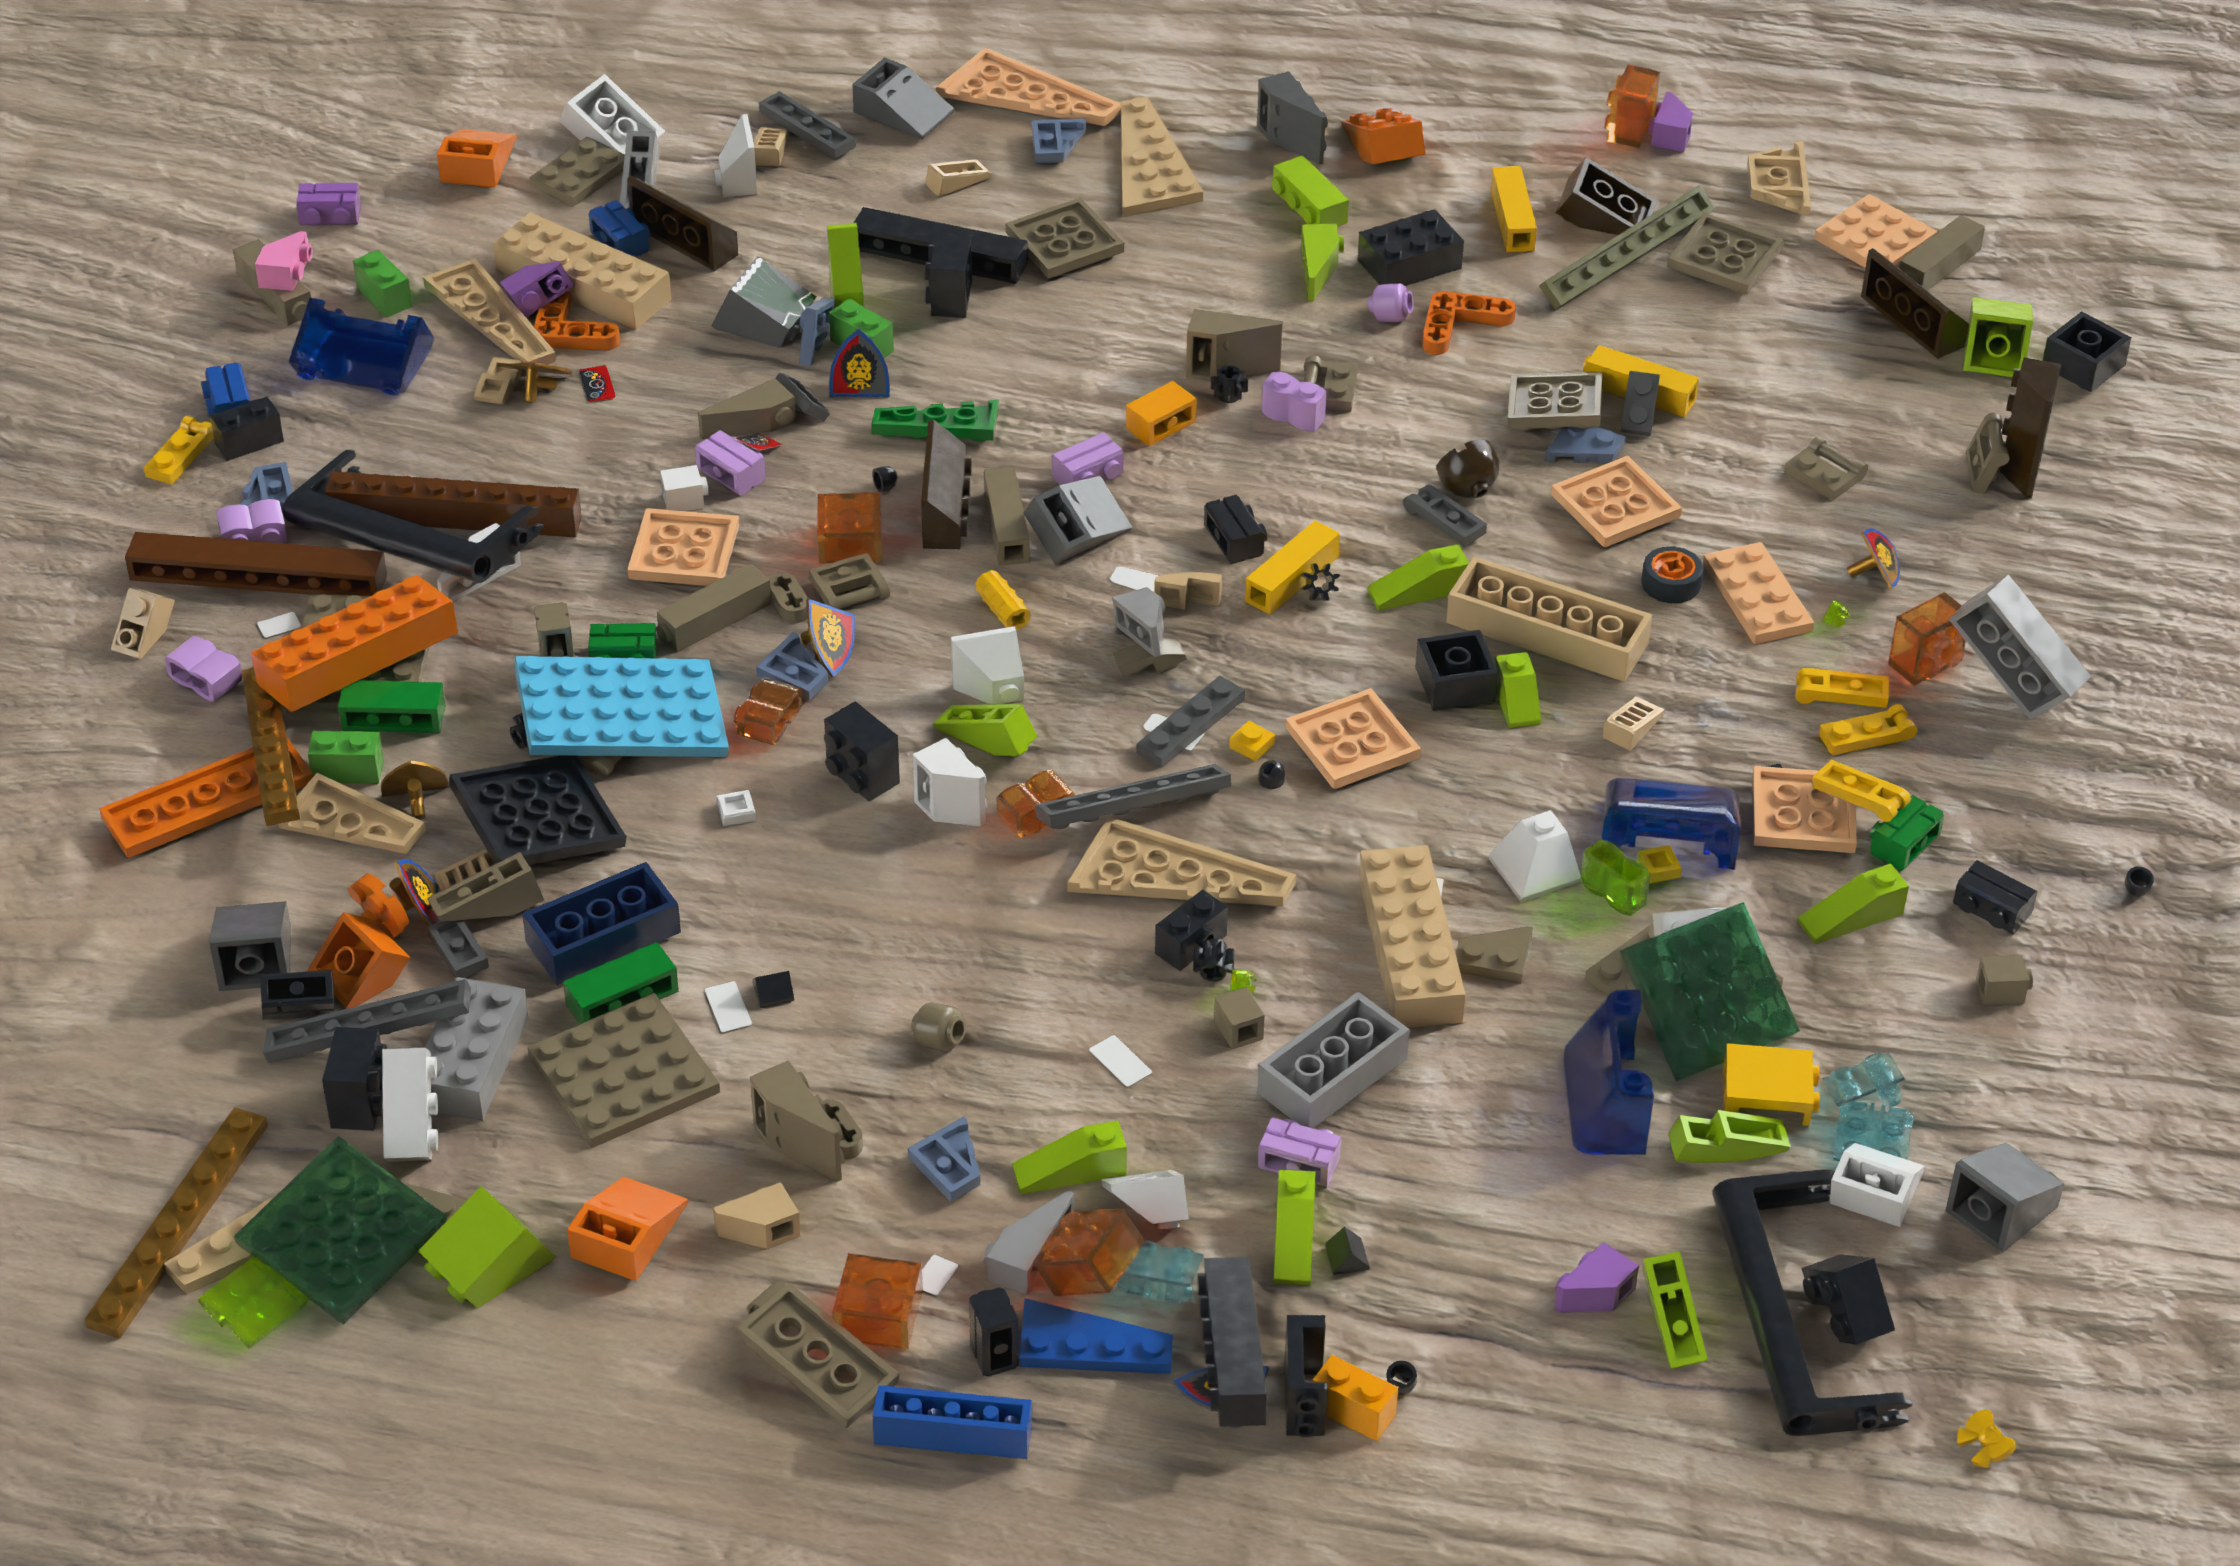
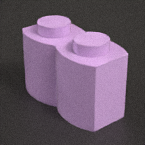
M1273 372L1265 380L1262 390V413L1277 421L1289 422L1298 429L1315 432L1324 422L1326 410L1325 389L1312 382H1299L1295 377L1284 372Z
M265 499L256 501L248 506L230 505L216 511L221 539L285 543L287 541L279 500Z
M192 636L165 657L167 673L173 680L182 686L192 688L198 695L211 702H215L242 681L239 660L233 654L217 650L212 642L200 637Z

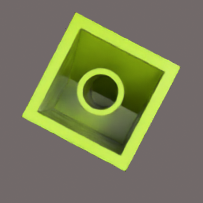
M1972 297L1963 371L2013 377L2014 369H2021L2023 358H2027L2033 325L2032 304Z
M480 1186L418 1250L428 1260L424 1268L439 1282L445 1278L450 1283L445 1289L458 1302L462 1304L467 1299L477 1308L549 1264L556 1257L512 1212L483 1186Z

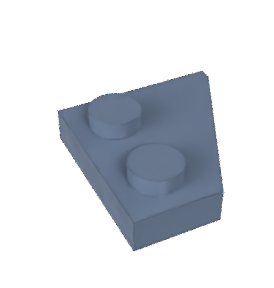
M823 297L802 311L800 327L803 328L799 364L808 366L813 364L814 350L820 351L825 338L830 332L829 312L834 309L835 299Z

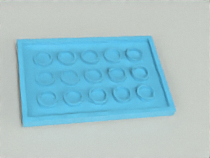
M568 656L515 657L514 669L530 755L727 757L729 745L709 660Z

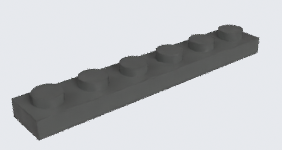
M1216 764L1035 804L1036 817L1052 829H1064L1069 824L1079 821L1094 822L1099 817L1105 815H1124L1129 813L1130 810L1140 807L1155 808L1159 806V803L1166 801H1185L1189 799V796L1197 794H1215L1219 792V789L1231 787V774Z
M463 979L269 1028L266 1030L263 1054L268 1063L315 1051H323L331 1047L336 1027L379 1029V1034L383 1035L415 1026H423L427 1023L447 1018H455L469 1013L471 987L467 980Z

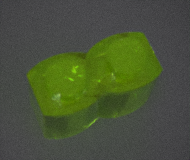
M1602 839L1584 850L1580 880L1590 892L1605 897L1607 903L1614 910L1627 916H1631L1646 905L1650 874L1644 866L1632 859L1625 858L1623 852L1617 846Z

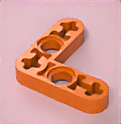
M570 291L560 295L558 302L552 300L538 310L534 328L551 348L612 350L620 344L619 327L614 323L567 321L571 307ZM551 314H558V315H559V316H556V317H546V316L551 315ZM579 333H580V334H584V335L577 336V337L571 336V335H573V334H579Z
M1449 291L1436 292L1430 300L1423 332L1422 348L1431 355L1446 353L1449 349L1455 321L1495 326L1511 325L1515 321L1516 305L1513 301L1505 298ZM1442 305L1446 306L1445 310L1440 309ZM1469 307H1475V308H1479V309H1478V310H1470V309H1467V308H1469ZM1433 322H1445L1446 324H1436ZM1434 336L1440 337L1438 341L1434 340Z

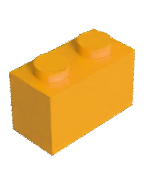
M1174 381L1126 405V429L1149 447L1196 422V398Z
M1333 1354L1312 1380V1382L1327 1383V1417L1375 1441L1379 1440L1396 1416L1397 1386Z

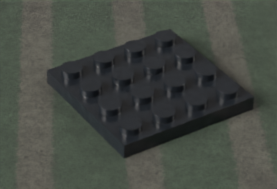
M559 755L450 774L449 786L495 864L519 852L528 865L625 847L627 836L576 755Z

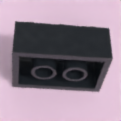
M1433 209L1359 232L1357 260L1379 285L1403 284L1407 286L1462 269L1464 240L1437 210Z

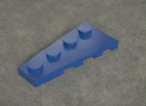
M1024 1299L1019 1357L1020 1367L1171 1374L1173 1334L1031 1299Z

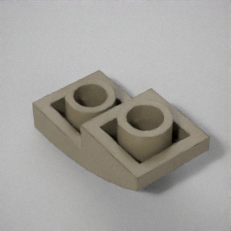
M1171 639L1162 641L1161 656L1154 657L1139 644L1113 653L1123 678L1130 674H1138L1151 664L1154 665L1157 673H1160L1164 670L1174 669L1180 662L1187 660L1179 640Z

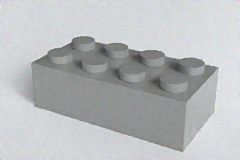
M2009 574L1970 598L1948 618L2030 720L2072 696L2091 677Z
M457 977L456 981L463 980L466 978ZM466 979L471 987L469 1013L437 1021L425 1048L431 1052V1057H436L437 1078L431 1079V1093H437V1113L483 1121L527 1022L528 1011L524 988Z
M1357 992L1258 1065L1257 1093L1300 1125L1315 1128L1407 1059L1410 1029L1360 992Z

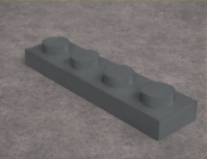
M780 91L759 102V112L834 159L856 147L855 137Z
M1218 676L1136 744V753L1157 766L1164 767L1188 745L1245 700V689L1222 676Z

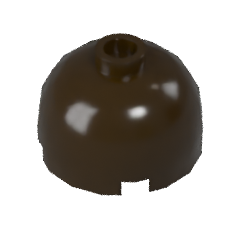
M1484 439L1464 443L1467 449L1459 453L1454 448L1443 456L1436 465L1438 477L1446 489L1454 495L1479 498L1486 495L1499 475V459L1491 443Z

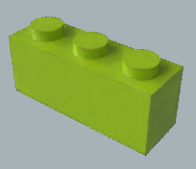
M1303 155L1274 165L1271 181L1274 192L1279 194L1288 203L1290 208L1294 209L1307 224H1337L1338 227L1348 223L1349 199Z

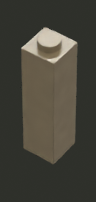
M1960 215L1900 260L1899 268L1928 291L1981 250L1985 226Z
M259 239L233 249L237 274L287 325L314 315L311 293L300 280H298L294 291L259 288L255 262L263 246H265Z
M1015 467L984 469V495L998 566L1030 563V540Z
M749 564L657 611V635L663 643H668L676 652H679L770 605V580L755 566Z

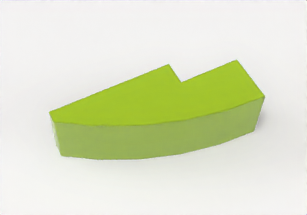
M1721 1110L1716 1112L1713 1119L1679 1115L1668 1133L1675 1161L1725 1163L1745 1161L1787 1152L1791 1147L1782 1119Z

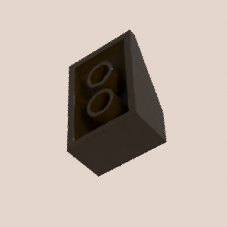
M1585 157L1569 176L1556 214L1579 228L1619 235L1652 215L1658 201Z

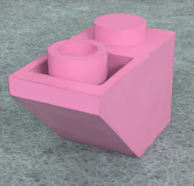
M300 231L263 246L255 262L259 288L294 291L298 280L303 278L306 263L310 262L312 258V245L308 244L306 232Z

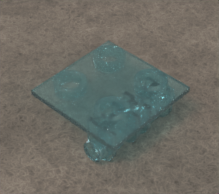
M1889 1052L1885 1054H1872L1866 1057L1860 1064L1850 1068L1846 1066L1837 1068L1830 1073V1076L1822 1078L1837 1107L1874 1092L1878 1094L1885 1106L1894 1107L1902 1100V1093L1898 1083L1905 1081Z
M1849 1099V1102L1841 1101L1833 1160L1840 1161L1843 1152L1854 1143L1908 1160L1914 1113L1907 1112V1108L1889 1107L1888 1112H1885L1886 1105L1884 1104L1881 1105L1880 1111L1874 1110L1875 1103H1871L1870 1109H1867V1103L1856 1102L1853 1099Z
M1148 1240L1131 1241L1117 1270V1275H1119L1117 1288L1124 1289V1293L1143 1296L1145 1280H1147L1146 1297H1150L1154 1281L1158 1282L1157 1299L1162 1298L1166 1283L1165 1300L1183 1303L1184 1300L1191 1301L1193 1295V1286L1191 1285L1204 1254L1194 1253L1192 1249L1186 1247H1176L1173 1249L1161 1247L1155 1242Z

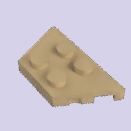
M1803 141L1795 142L1794 148L1782 151L1781 147H1776L1766 152L1748 155L1747 168L1750 198L1804 216H1810L1811 204Z

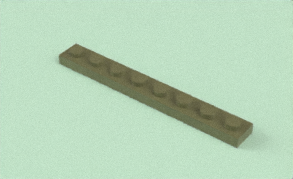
M1699 185L1548 278L1539 287L1556 310L1697 222L1703 213L1709 214L1716 208Z

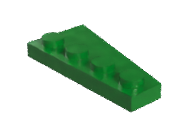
M999 399L988 400V406H974V402L970 401L961 402L960 408H945L943 403L930 404L924 410L917 411L915 406L875 408L871 431L872 434L883 437L911 436L912 438L922 439L927 437L928 420H935L958 439H972L976 442L994 440L999 412Z

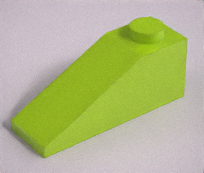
M857 224L827 226L830 298L835 299L834 309L848 299L864 307Z
M1302 224L1301 253L1308 301L1316 299L1337 267L1339 253L1344 252L1343 235H1338L1337 224Z
M1459 544L1431 549L1368 585L1367 591L1378 611L1448 597L1450 591L1468 566L1469 561Z
M1022 704L951 705L933 723L936 730L995 756H1021L1038 737Z
M1888 864L1861 873L1800 915L1797 922L1813 943L1818 944L1903 915L1909 885L1893 865Z
M1119 1120L1083 1126L1013 1162L1012 1168L1020 1195L1100 1181L1101 1179L1127 1176V1145Z
M1279 1170L1273 1284L1311 1286L1315 1171Z
M1677 1251L1643 1259L1642 1271L1670 1369L1707 1362L1708 1358L1681 1252Z

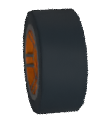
M1669 546L1652 550L1645 557L1641 578L1643 589L1650 597L1661 602L1683 603L1689 601L1699 593L1704 569L1702 561L1695 553L1685 548Z

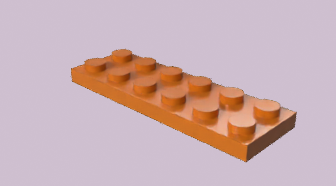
M287 738L295 790L305 787L314 776ZM253 747L101 807L99 808L101 819L126 857L130 858L262 804Z

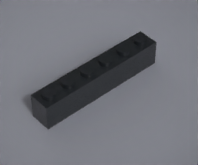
M866 207L861 209L853 222L857 224L859 252L925 265L928 262L929 244L934 245L936 233L971 235L972 275L1017 284L1028 264V240Z
M1249 1257L1204 1258V1273H1197L1198 1296H1200L1202 1338L1205 1341L1204 1353L1205 1364H1207L1208 1387H1215L1209 1389L1210 1411L1218 1412L1219 1427L1266 1425V1387Z

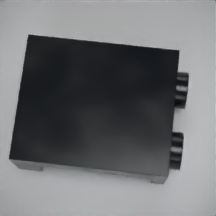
M1287 1315L1284 1357L1286 1436L1312 1437L1325 1434L1327 1383L1306 1382L1304 1380V1375H1317L1323 1367L1326 1329L1325 1315Z

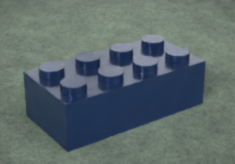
M647 862L522 913L525 941L556 985L578 974L601 966L606 962L634 952L639 948L681 933L678 903Z

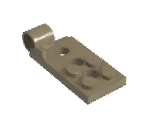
M775 1281L748 1305L749 1317L736 1327V1332L743 1338L747 1346L845 1428H848L875 1403L878 1385L894 1386L899 1381V1373L790 1282L785 1284L781 1281ZM784 1326H793L800 1333L794 1337H787L779 1330ZM812 1349H821L827 1354V1357L823 1360H814L807 1353ZM840 1372H848L855 1377V1380L844 1384L839 1382L835 1375Z

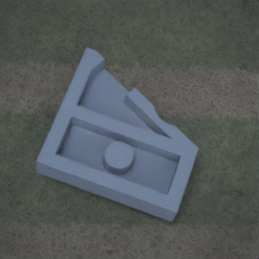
M1086 119L1032 120L1035 163L1051 164L1054 162H1064L1086 131Z
M1595 426L1589 429L1563 427L1547 449L1545 461L1555 462V457L1558 456L1574 457V463H1587L1591 461L1610 463L1617 458L1623 449L1625 436Z
M287 463L255 467L250 476L251 481L246 484L242 492L243 500L240 505L248 506L256 501L274 499L279 500L283 513L284 503L293 492Z
M792 632L756 667L757 677L808 701L829 683L828 672L820 663L815 661V656L810 649L805 650L800 643L799 635L795 632Z
M964 1116L908 1148L909 1160L951 1202L980 1186V1172L975 1161V1151L968 1131V1121Z

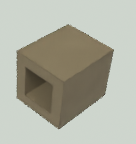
M2022 955L1982 956L1980 958L1976 983L1983 1006L2025 1003L2027 990H2031L2033 987V975L2031 969H2026Z
M1247 987L1215 997L1214 1022L1231 1050L1264 1039L1265 1015Z

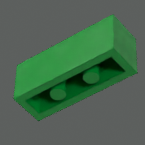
M356 681L342 688L338 705L342 731L440 733L446 707L443 683Z
M658 942L639 948L634 952L563 981L566 1006L579 1024L653 993L661 1000L679 992L677 967Z

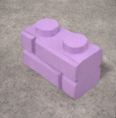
M719 430L711 435L709 440L705 439L696 445V465L698 469L742 496L750 491L752 486L756 487L765 480V459L759 451H752L744 446L742 442L736 439L737 437H730Z
M1103 432L1053 454L1052 476L1060 485L1096 476H1101L1104 481L1114 479L1123 472V450Z
M1271 1117L1266 1133H1264L1259 1144L1258 1168L1278 1174L1279 1170L1315 1171V1184L1328 1187L1340 1158L1341 1136L1335 1135L1327 1129L1316 1130L1302 1126L1291 1119L1280 1120Z

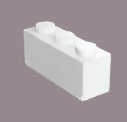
M427 1048L382 1049L383 1157L388 1162L432 1160V1151H438L437 1129H432L431 1115H437L438 1112L437 1093H431V1079L437 1078L436 1057H431V1052Z

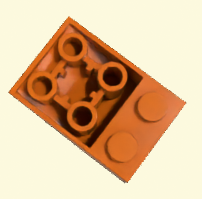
M1383 108L1376 110V115L1366 116V113H1356L1350 115L1349 120L1341 121V125L1362 160L1367 163L1377 164L1425 155L1422 121L1412 118L1410 114L1403 115L1401 111Z
M461 129L444 137L437 153L440 182L496 188L516 142L517 134Z
M623 1176L588 1200L567 1228L570 1257L637 1281L689 1203L688 1199Z

